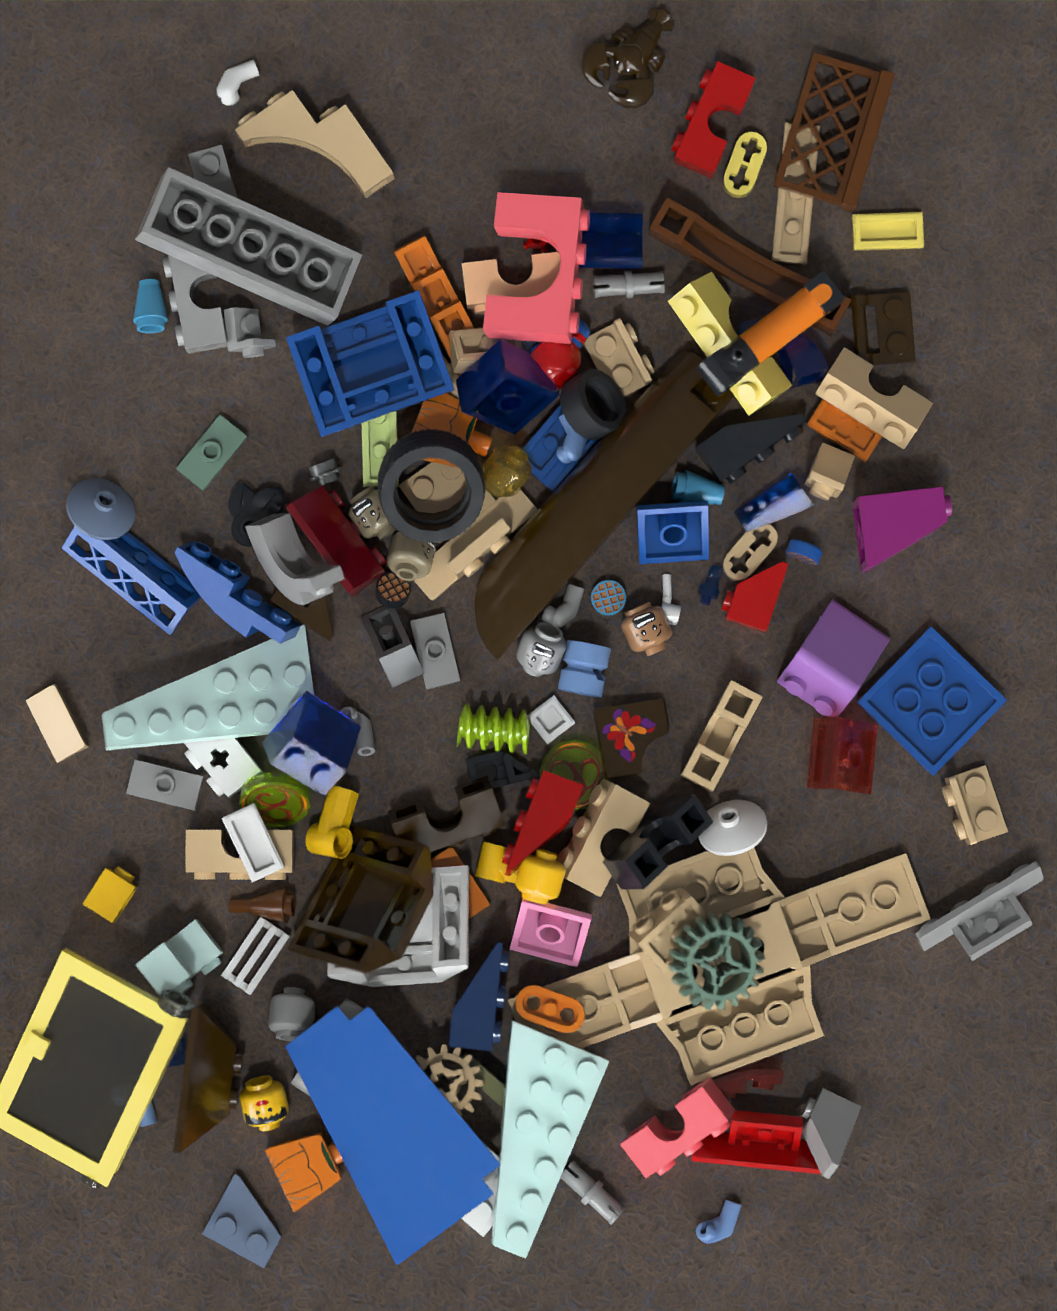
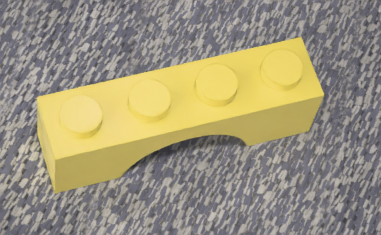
M712 272L690 282L668 301L707 358L738 337L729 319V306L732 300ZM769 357L745 375L730 390L746 413L751 415L770 404L793 385L773 357Z

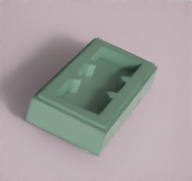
M219 415L177 466L176 470L204 492L248 437L223 416Z

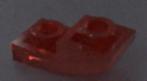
M747 1068L721 1074L712 1078V1080L726 1098L736 1099L737 1093L745 1094L747 1080H753L752 1087L773 1090L774 1084L782 1085L784 1070L778 1068Z

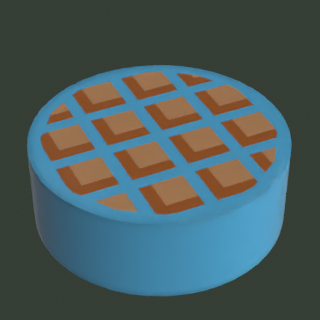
M612 580L598 583L591 593L592 606L601 615L612 616L619 613L626 602L624 588Z

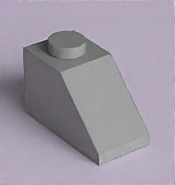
M822 1088L816 1099L811 1097L808 1099L801 1117L806 1118L802 1129L804 1138L822 1176L829 1179L840 1164L861 1106Z

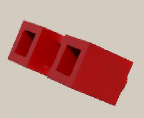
M718 61L714 70L707 68L699 88L704 90L699 102L692 101L685 117L686 120L690 121L686 133L684 134L679 131L671 148V151L676 153L674 163L710 179L713 178L728 141L715 136L710 131L708 119L718 111H728L740 116L754 86L755 77Z

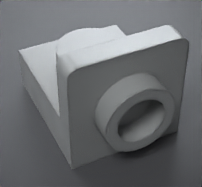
M233 307L224 310L229 352H243L244 358L263 356L264 350L276 347L274 339H261L258 309Z

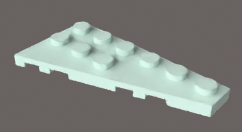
M305 624L300 627L296 637L280 644L270 639L102 714L106 750L316 730L318 728Z
M510 1019V1043L507 1053L506 1088H504L499 1163L501 1165L497 1171L498 1184L491 1243L493 1246L526 1259L609 1061Z

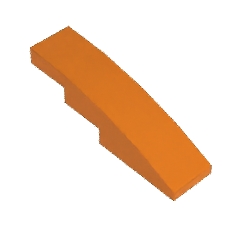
M422 235L395 249L393 252L413 291L419 290L430 323L451 360L449 332L452 330L473 329L474 327L443 268L440 266L426 236ZM474 372L458 373V375L463 379Z

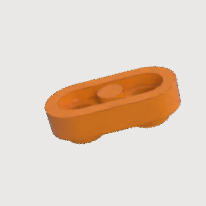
M539 985L524 987L516 997V1009L519 1015L528 1021L563 1033H571L578 1030L584 1022V1007L580 1001L573 997ZM537 996L540 999L541 1005L538 1009L529 1008L527 1005L529 997ZM562 1009H572L574 1018L571 1021L563 1020L561 1018Z

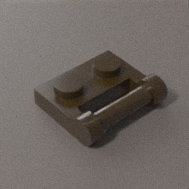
M910 292L873 295L858 294L847 297L851 299L848 308H852L856 355L874 366L915 363ZM865 307H875L879 353L876 354L869 353Z

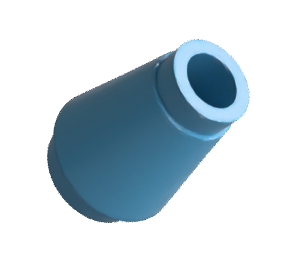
M156 279L139 281L133 322L137 324V331L162 332L165 330V323L168 322L160 281Z
M687 470L684 473L676 472L671 487V499L677 500L678 503L708 501V505H721L725 486Z

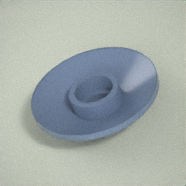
M100 478L83 480L71 489L67 497L66 509L71 522L78 530L89 537L99 540L117 539L125 535L134 523L135 506L131 497L123 488L109 480Z

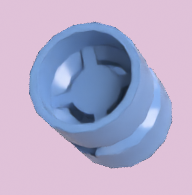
M567 640L563 660L568 665L561 670L558 689L602 698L605 677L601 674V671L608 668L611 649L595 644Z

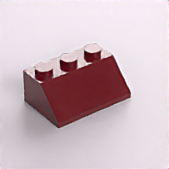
M320 486L293 501L286 508L327 565H340L345 578L340 583L351 598H353L385 573L381 566L387 562L375 545L368 549L361 539L363 536L357 525L351 519L348 521L340 509L345 507V504L334 489L327 493L324 487Z

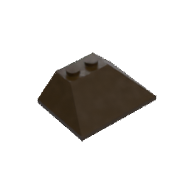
M350 826L349 830L353 836L350 853L343 859H333L287 949L296 954L366 974L403 957L434 896L430 848L425 844Z
M208 1004L194 1006L191 1011L173 1148L174 1153L184 1151L230 1115V1109H237L239 1088H234L233 1084L235 1073L241 1074L244 1053L238 1052L239 1044Z

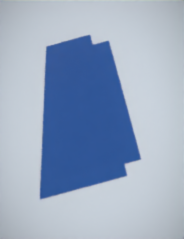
M336 1007L286 1045V1049L396 1265H399L494 1194L483 1181V1178L501 1164L370 1007L364 1009L351 1020L345 1016L339 1007Z

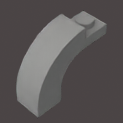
M275 513L245 526L252 547L264 571L277 589L294 603L305 605L333 593V584L345 579L340 565L323 566L316 563L308 555L300 542L290 513Z

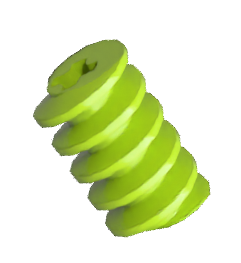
M466 703L460 713L457 747L462 738H465L467 748L472 749L478 739L482 750H486L490 741H493L496 752H500L506 742L510 753H514L518 744H521L524 755H527L530 720H528L526 710L522 709L517 719H514L512 708H507L504 716L500 717L498 707L494 706L489 716H486L483 705H479L476 713L472 714L470 704Z

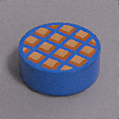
M798 539L790 540L785 552L788 556L810 565H819L823 554L819 547Z

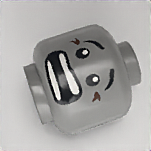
M540 622L537 625L526 628L516 650L517 660L523 666V670L526 673L539 677L542 674L548 675L556 672L567 647L562 631L558 627L546 622Z

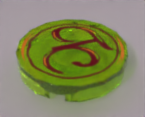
M579 740L565 741L551 748L542 761L539 773L540 778L543 770L583 785L574 810L588 808L591 792L597 785H600L602 779H605L600 751L590 743Z
M262 773L251 777L242 785L239 804L242 809L255 803L265 826L283 827L295 824L307 815L310 808V793L308 787L301 780L289 774L281 773V777H271V773Z

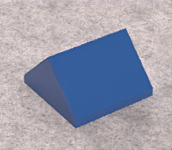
M708 501L639 505L636 507L639 564L709 560Z

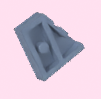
M237 1173L234 1174L202 1235L262 1268H265L282 1237L258 1200L250 1192L242 1177Z

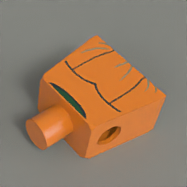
M447 393L423 401L412 433L427 429L448 431L465 440L476 454L486 457L493 438L473 430L479 415L477 409ZM423 459L438 464L458 467L445 459Z
M322 1132L272 1145L265 1150L293 1212L302 1208L343 1177L337 1165L343 1162V1159L335 1143L333 1142L328 1145Z

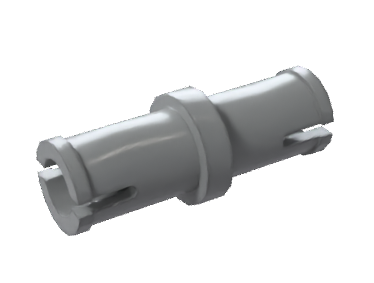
M627 270L619 275H593V285H607V287L593 288L594 298L625 295V298L629 299L633 298V295L664 294L665 284H650L653 281H664L663 271L632 274L631 270Z
M574 1160L562 1172L560 1179L582 1197L580 1201L585 1206L587 1203L590 1204L610 1225L626 1209L625 1206H622L602 1188L604 1184L600 1180L597 1182L593 1180Z

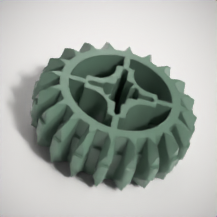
M709 913L706 923L701 917H696V928L693 929L689 925H684L683 929L687 933L684 939L681 936H675L674 940L680 945V948L669 950V954L677 959L668 964L669 969L672 972H676L671 980L675 985H681L679 993L683 997L689 996V1001L694 1005H698L701 1002L705 1009H711L715 1003L718 1009L724 1010L726 1000H728L733 1006H738L737 995L741 994L745 998H750V993L746 988L749 984L753 987L759 986V982L753 978L754 974L764 973V968L756 964L765 959L764 953L757 951L761 947L762 942L758 938H753L755 934L754 929L750 926L744 927V921L740 918L732 921V917L729 914L723 913L721 918L718 919L716 914ZM730 936L734 937L740 946L741 960H737L730 955L731 945L728 944ZM711 938L707 947L698 949L706 940ZM717 956H720L726 961H721L719 965L716 964V967H713L709 962H707H712L714 958L718 960ZM692 963H697L700 967H703L702 977L705 978L703 986L698 985L693 977ZM735 974L729 981L723 984L724 979L728 975Z

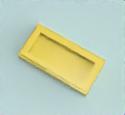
M923 212L852 215L853 251L924 247Z

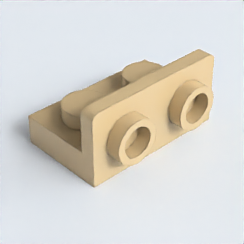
M618 318L613 321V324L590 335L584 346L595 368L609 375L619 386L623 396L626 397L650 385L652 382L650 375L654 373V369L646 354L640 356L634 344L638 342V338L630 323L624 325L621 319Z
M986 765L944 778L946 786L942 787V793L947 806H954L958 819L953 820V826L959 841L965 839L967 845H972L1008 832Z
M680 887L677 890L668 892L661 899L660 905L651 914H646L639 918L629 936L641 947L655 965L665 973L669 970L668 964L677 960L669 954V950L680 948V945L674 940L675 936H681L684 939L687 935L683 929L684 925H689L694 929L696 928L695 918L701 917L707 923L708 914L688 892Z

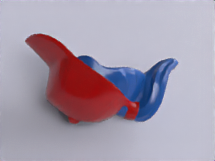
M579 318L578 333H572L571 344L540 342L532 348L530 355L517 367L514 373V386L520 396L527 397L544 387L559 390L566 381L577 375L581 367L582 356L580 348L590 335V329L582 319Z

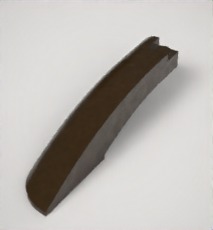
M682 351L628 409L619 427L605 435L487 567L480 579L475 594V623L485 647L497 660L581 570L649 491L732 401L734 394L730 389L717 397L696 370V367L704 359L694 353Z

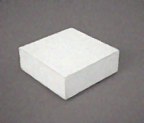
M554 695L527 715L528 720H530V723L547 745L575 724L574 720Z

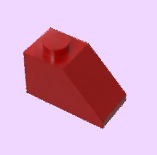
M780 562L738 583L734 592L727 590L721 610L727 612L725 620L765 633L768 629L788 563Z

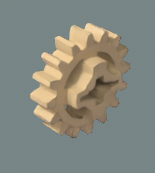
M442 1045L439 1054H436L430 1047L428 1048L429 1058L425 1060L420 1056L416 1057L417 1062L420 1064L419 1067L424 1073L429 1067L431 1068L432 1075L430 1080L435 1086L441 1083L439 1079L441 1076L445 1075L449 1080L455 1079L450 1084L451 1091L445 1093L442 1089L438 1090L461 1117L463 1109L472 1113L474 1108L470 1104L471 1100L482 1099V1096L475 1092L476 1088L484 1086V1081L475 1079V1075L482 1071L479 1066L471 1068L469 1065L474 1058L469 1054L462 1059V1049L456 1047L452 1054L449 1053L446 1045ZM442 1061H453L461 1065L463 1069L452 1071L445 1068ZM469 1082L468 1091L460 1102L458 1098L460 1088Z

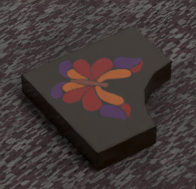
M663 698L593 710L605 780L642 773V758L647 746L656 738L669 733Z

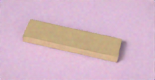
M785 123L782 156L792 123ZM815 126L819 134L820 126ZM809 128L796 135L795 143L801 154L818 146ZM793 149L791 151L789 160L797 157ZM817 152L804 158L813 176L816 173ZM798 161L786 168L783 180L799 184L808 179V176ZM811 183L805 185V187L814 189ZM778 188L772 250L773 262L797 265L807 264L813 198Z

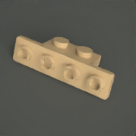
M517 485L512 486L496 500V503L484 510L476 518L472 526L467 528V531L456 536V538L450 539L436 551L429 574L423 578L415 579L414 582L430 600L434 601L464 574L470 577L484 564L481 560L491 551L494 554L501 551L510 542L508 537L536 513L537 508Z

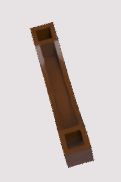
M668 197L665 199L649 228V236L777 307L811 280L747 248L711 225L698 214ZM845 297V300L839 307L811 326L832 336L851 299Z

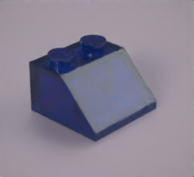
M501 339L456 379L461 412L514 435L560 396L559 389L527 351Z
M306 691L264 739L262 744L271 765L325 796L347 771L361 726L358 722Z

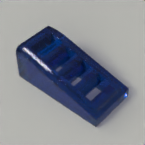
M790 473L737 509L734 513L744 530L749 532L802 512L814 506L794 474Z

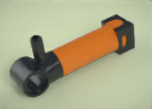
M823 270L781 305L725 347L710 355L696 367V370L718 397L819 319H823L839 307L845 300V297Z

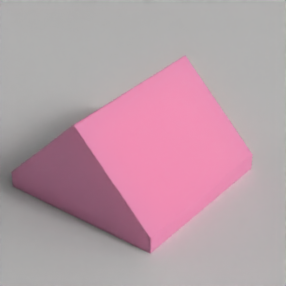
M523 898L510 950L578 967L592 914L551 903L540 904Z

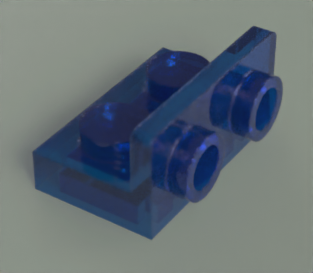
M590 212L589 229L582 232L581 244H586L585 265H579V268H642L643 215L641 213Z

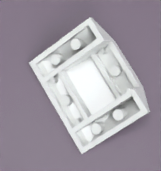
M469 866L431 868L434 896L401 959L366 974L328 963V977L370 987L439 983L467 969Z

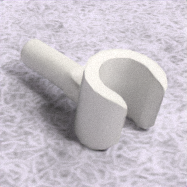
M664 574L662 575L663 597L661 607L669 624L677 625L681 606L670 604L672 599L671 575Z

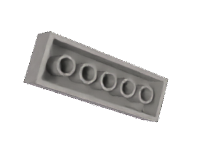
M169 167L160 177L135 238L138 242L327 326L338 317L362 257V254Z

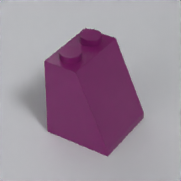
M943 487L857 497L852 506L860 572L872 570L947 523L948 516H952V504L950 495H944Z

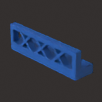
M74 526L62 546L65 552L169 635L177 629L186 613L201 599V596L187 578L129 532L117 539L99 540L85 535ZM79 536L89 543L92 552L86 553L75 544ZM104 560L113 562L117 566L119 574H112L107 570ZM131 582H138L143 586L146 596L138 595L133 590ZM159 604H165L176 613L172 621L161 613Z

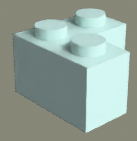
M195 919L169 941L163 942L135 965L161 998L171 995L175 999L194 985L190 979L201 971L206 976L222 962L218 957L224 952L201 922Z

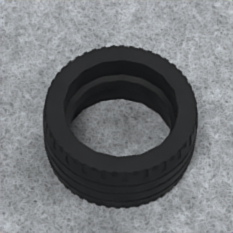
M427 429L409 433L391 446L381 463L378 474V495L381 508L388 521L398 532L415 541L436 543L456 538V536L461 535V533L467 531V528L472 526L483 506L485 480L480 460L465 440L448 431ZM427 458L447 460L458 466L466 479V490L461 500L451 508L436 513L418 512L410 508L399 498L396 489L397 479L401 472L412 463Z

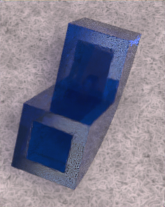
M761 319L741 321L736 332L737 336ZM803 333L777 351L785 376L793 385L790 389L823 381L829 369L821 351Z

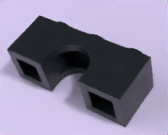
M695 794L672 795L603 861V864L621 890L645 889L668 867L662 857L680 845L692 844L713 823V820Z

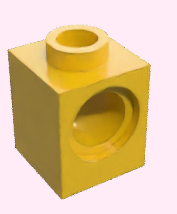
M119 866L114 871L110 868H105L84 900L83 905L111 923H116L138 889V886L132 883L135 876Z

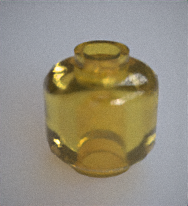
M500 445L496 447L482 464L485 489L496 497H513L518 494L532 473V466L527 453L517 446Z

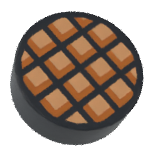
M392 571L381 575L375 588L377 600L388 608L403 606L408 601L411 593L410 581L400 579Z

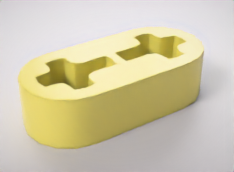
M747 132L739 137L724 174V189L732 197H745L751 192L763 163L767 144L765 139L756 132ZM750 140H754L757 142L756 148L761 150L760 154L753 153L748 163L743 161L746 150L741 145H748ZM740 167L747 169L744 180L749 184L748 186L742 185L737 190L733 188L734 182L729 180V177H736Z

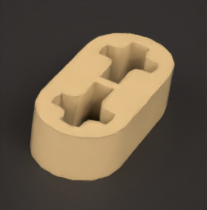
M759 522L752 525L723 561V570L728 578L733 581H742L752 575L777 543L778 536L774 527L768 523ZM755 530L759 533L767 530L770 533L767 538L770 545L761 544L755 552L749 547L756 539L752 533ZM745 552L750 554L751 557L745 563V567L748 569L747 572L738 571L734 574L730 570L733 566L730 559L732 557L739 559Z

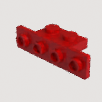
M735 1110L730 1119L731 1126L728 1133H721L715 1138L710 1133L701 1140L703 1145L691 1154V1160L694 1162L821 1174L807 1142L800 1140L803 1117Z

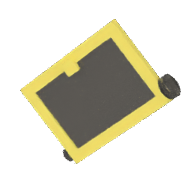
M65 948L58 958L0 1084V1128L82 1173L81 1180L85 1185L96 1189L100 1188L101 1185L108 1187L128 1151L187 1027L186 1024L190 1018L192 1007H195L193 1001L186 995L174 990H163L158 999Z

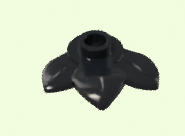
M244 482L239 483L230 496L228 508L234 518L231 533L238 544L252 547L248 534L243 530L245 523H253L272 514L282 512L285 500L281 487H268L260 490L256 495Z

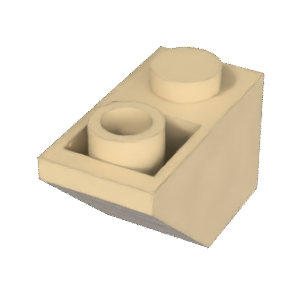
M822 443L804 484L811 487L809 493L824 500H829L830 497L837 498L845 486L855 456Z

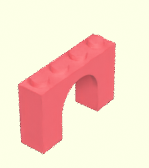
M497 192L494 228L497 235L545 241L557 250L561 262L560 270L554 283L547 290L536 296H486L483 330L487 338L571 344L572 333L577 334L579 330V312H574L575 300L581 299L583 292V278H578L579 265H585L586 244H581L582 232L588 231L590 223V210L585 209L582 198Z

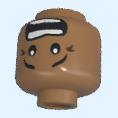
M647 602L624 613L626 618L621 622V629L633 652L645 650L646 655L650 656L666 649L664 642L672 636V629L662 607L652 606L650 602Z

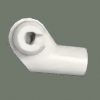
M254 59L231 67L224 72L217 86V96L221 97L224 105L236 104L240 99L237 92L240 84L260 76Z

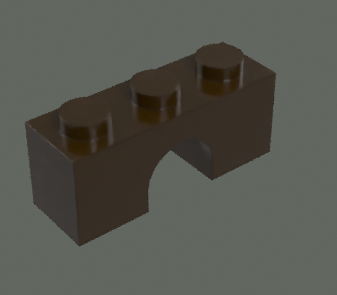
M488 775L454 787L459 803L456 811L447 818L437 819L430 816L426 812L421 799L389 810L390 821L396 837L425 844L430 848L431 854L432 851L443 847H457L464 843L465 839L476 835L487 836L493 834L499 827L505 826Z

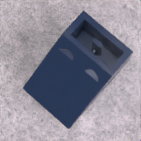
M497 942L454 1007L449 1040L450 1047L492 1051L493 1043L500 1044L502 1021L495 1020L496 1008H504L506 985H499L500 971L507 972L510 951L503 949V942Z

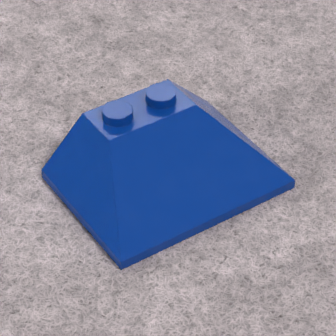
M419 290L387 301L385 307L323 329L316 326L286 337L321 438L454 391Z

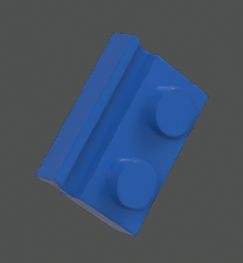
M561 405L514 458L515 461L552 492L558 488L599 440L587 439L583 453L578 460L571 461L568 464L562 463L556 453L557 448L563 446L567 435L558 418L563 415Z

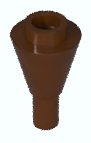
M288 888L254 896L252 899H230L229 910L230 913H252L253 915L288 923L290 916L295 915L296 899L294 895H290Z

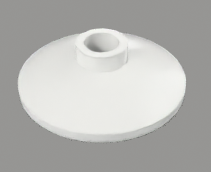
M746 800L725 801L707 811L713 823L698 838L701 845L713 854L721 856L738 855L752 849L763 839L767 831V818L764 811L755 803Z

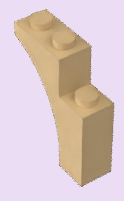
M292 90L287 94L283 91L273 96L267 102L268 107L257 114L253 111L244 116L238 122L240 126L235 129L237 136L245 147L263 143H286L305 147L323 155L339 166L353 180L365 198L394 179L392 170L346 104L339 109L337 106L329 108L319 117L321 121L316 124Z

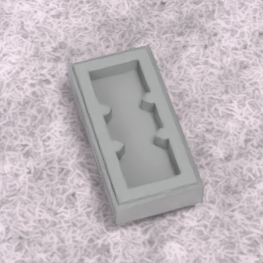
M444 613L410 621L420 665L424 671L423 678L426 690L461 682Z
M134 760L126 794L195 811L204 777Z

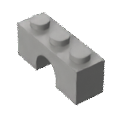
M170 255L162 257L166 278L172 277L174 290L169 291L172 312H179L181 323L180 325H175L178 346L185 345V350L188 354L227 347L225 319L221 307L201 309L193 303L192 299L193 291L199 283L215 279L217 276Z

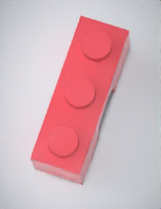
M710 1076L682 1095L675 1105L684 1119V1129L678 1131L670 1130L654 1115L628 1133L620 1144L645 1178H648L655 1172L659 1176L666 1173L676 1164L674 1159L680 1154L684 1153L686 1157L690 1156L703 1145L701 1141L710 1133L715 1138L731 1126L729 1119L735 1112V1109Z

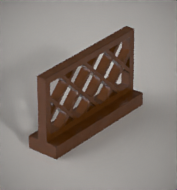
M813 52L773 187L840 206L839 209L853 212L857 206L895 73L885 70L878 72ZM817 64L832 67L838 79L821 88L814 75ZM840 70L845 71V72H849V73L843 76V75L841 74ZM855 75L871 79L867 92L857 97H854L846 83V80ZM811 84H813L816 91L809 94ZM841 84L850 101L833 109L824 92ZM819 95L828 112L811 121L805 110L806 101ZM865 98L864 103H863V107H862V110H861V108H860V106L858 105L857 102H859V101H861L862 99ZM852 105L859 117L858 124L845 131L836 113ZM803 116L806 124L799 127L801 118ZM831 116L840 134L823 142L814 125ZM809 128L818 146L801 154L795 143V138L797 134ZM855 132L851 143L848 135ZM843 138L849 149V154L846 159L835 164L826 146ZM793 149L797 157L789 160L791 151ZM821 150L830 167L813 176L804 158ZM798 161L808 176V179L799 184L783 180L786 168ZM845 165L843 174L841 176L838 168ZM833 171L839 182L837 195L822 192L816 180ZM811 183L814 189L805 187V185Z

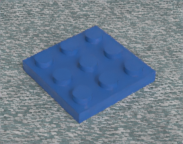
M929 627L856 703L931 776H934L1007 699L932 627Z

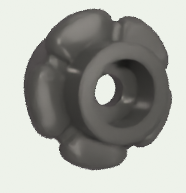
M335 458L309 467L312 476L309 480L310 482L317 480L319 486L339 479L336 472L342 471V467L338 468Z

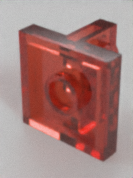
M828 717V719L814 718L807 788L871 795L878 725L841 717Z

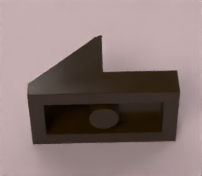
M277 589L270 599L273 604L288 612L292 617L328 641L332 640L334 633L326 596L312 601L308 608L289 600Z

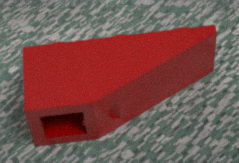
M543 770L540 780L533 777L526 798L532 799L528 812L520 811L514 828L515 831L520 832L516 845L508 844L501 862L508 865L505 875L511 876L519 869L521 862L526 857L536 854L537 849H542L569 825L583 788L582 784Z

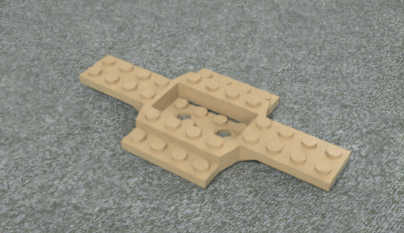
M754 847L744 853L732 856H721L705 851L667 865L668 867L645 889L621 890L619 885L616 884L628 914L629 933L633 930V926L639 918L646 914H651L660 905L661 899L668 892L677 890L680 887L688 892L708 915L709 913H714L718 916V919L721 918L723 913L729 914L733 918L771 904L767 911L743 919L744 927L750 926L755 931L753 937L759 938L764 944L763 953L765 959L756 963L764 968V973L754 974L753 978L759 979L789 967L794 970L761 981L757 987L748 986L746 990L749 991L750 998H745L741 994L737 995L738 1006H733L726 1000L724 1010L718 1009L715 1003L711 1009H705L701 1003L671 1015L673 1010L691 1004L689 996L683 997L679 993L681 985H675L671 979L676 972H672L669 969L663 973L629 936L630 955L543 986L573 997L581 1002L585 1010V1019L578 1030L571 1033H563L528 1021L519 1015L516 1009V997L510 998L508 1001L516 1022L581 1049L655 1022L677 1049L689 1083L693 1085L705 1080L709 1076L712 1078L823 1037L824 1034L812 1004L810 965L929 921L931 918L906 853L784 897L762 869ZM730 936L728 943L731 945L730 955L737 960H741L740 946L737 940ZM711 938L706 940L698 949L707 947ZM717 956L718 960L714 958L712 962H707H709L713 967H716V964L719 965L721 961H726L720 956ZM693 963L698 971L695 981L698 985L703 986L705 978L702 977L703 967ZM735 974L728 975L724 979L723 984L729 981ZM531 996L527 1000V1005L531 1009H538L541 1001L537 996ZM570 1008L562 1009L561 1018L565 1021H571L574 1018L573 1010Z

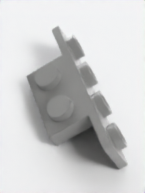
M1037 861L1030 865L1024 864L1017 867L1010 877L1000 883L994 882L987 885L980 895L970 901L965 900L957 903L950 913L940 919H931L923 924L920 931L916 933L922 950L926 951L954 934L973 961L1032 926L1030 917L1016 896L1044 879L1041 867Z

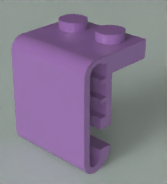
M832 599L796 655L780 675L777 683L785 687L792 695L798 696L813 706L820 714L828 716L835 721L855 696L891 638Z

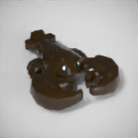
M654 8L650 9L647 12L650 22L644 24L636 32L628 26H623L621 30H618L615 35H612L611 39L621 42L619 45L600 42L591 45L582 56L581 68L585 79L592 86L600 90L604 87V84L599 80L597 71L601 70L604 79L609 80L610 65L608 58H613L614 66L618 73L636 75L637 79L620 81L614 85L617 89L623 88L627 90L626 94H618L611 90L608 93L613 102L623 108H639L647 104L654 94V83L647 66L650 64L655 73L659 72V68L665 60V55L655 47L662 31H672L674 28V23L670 21L671 16L663 9L658 11Z

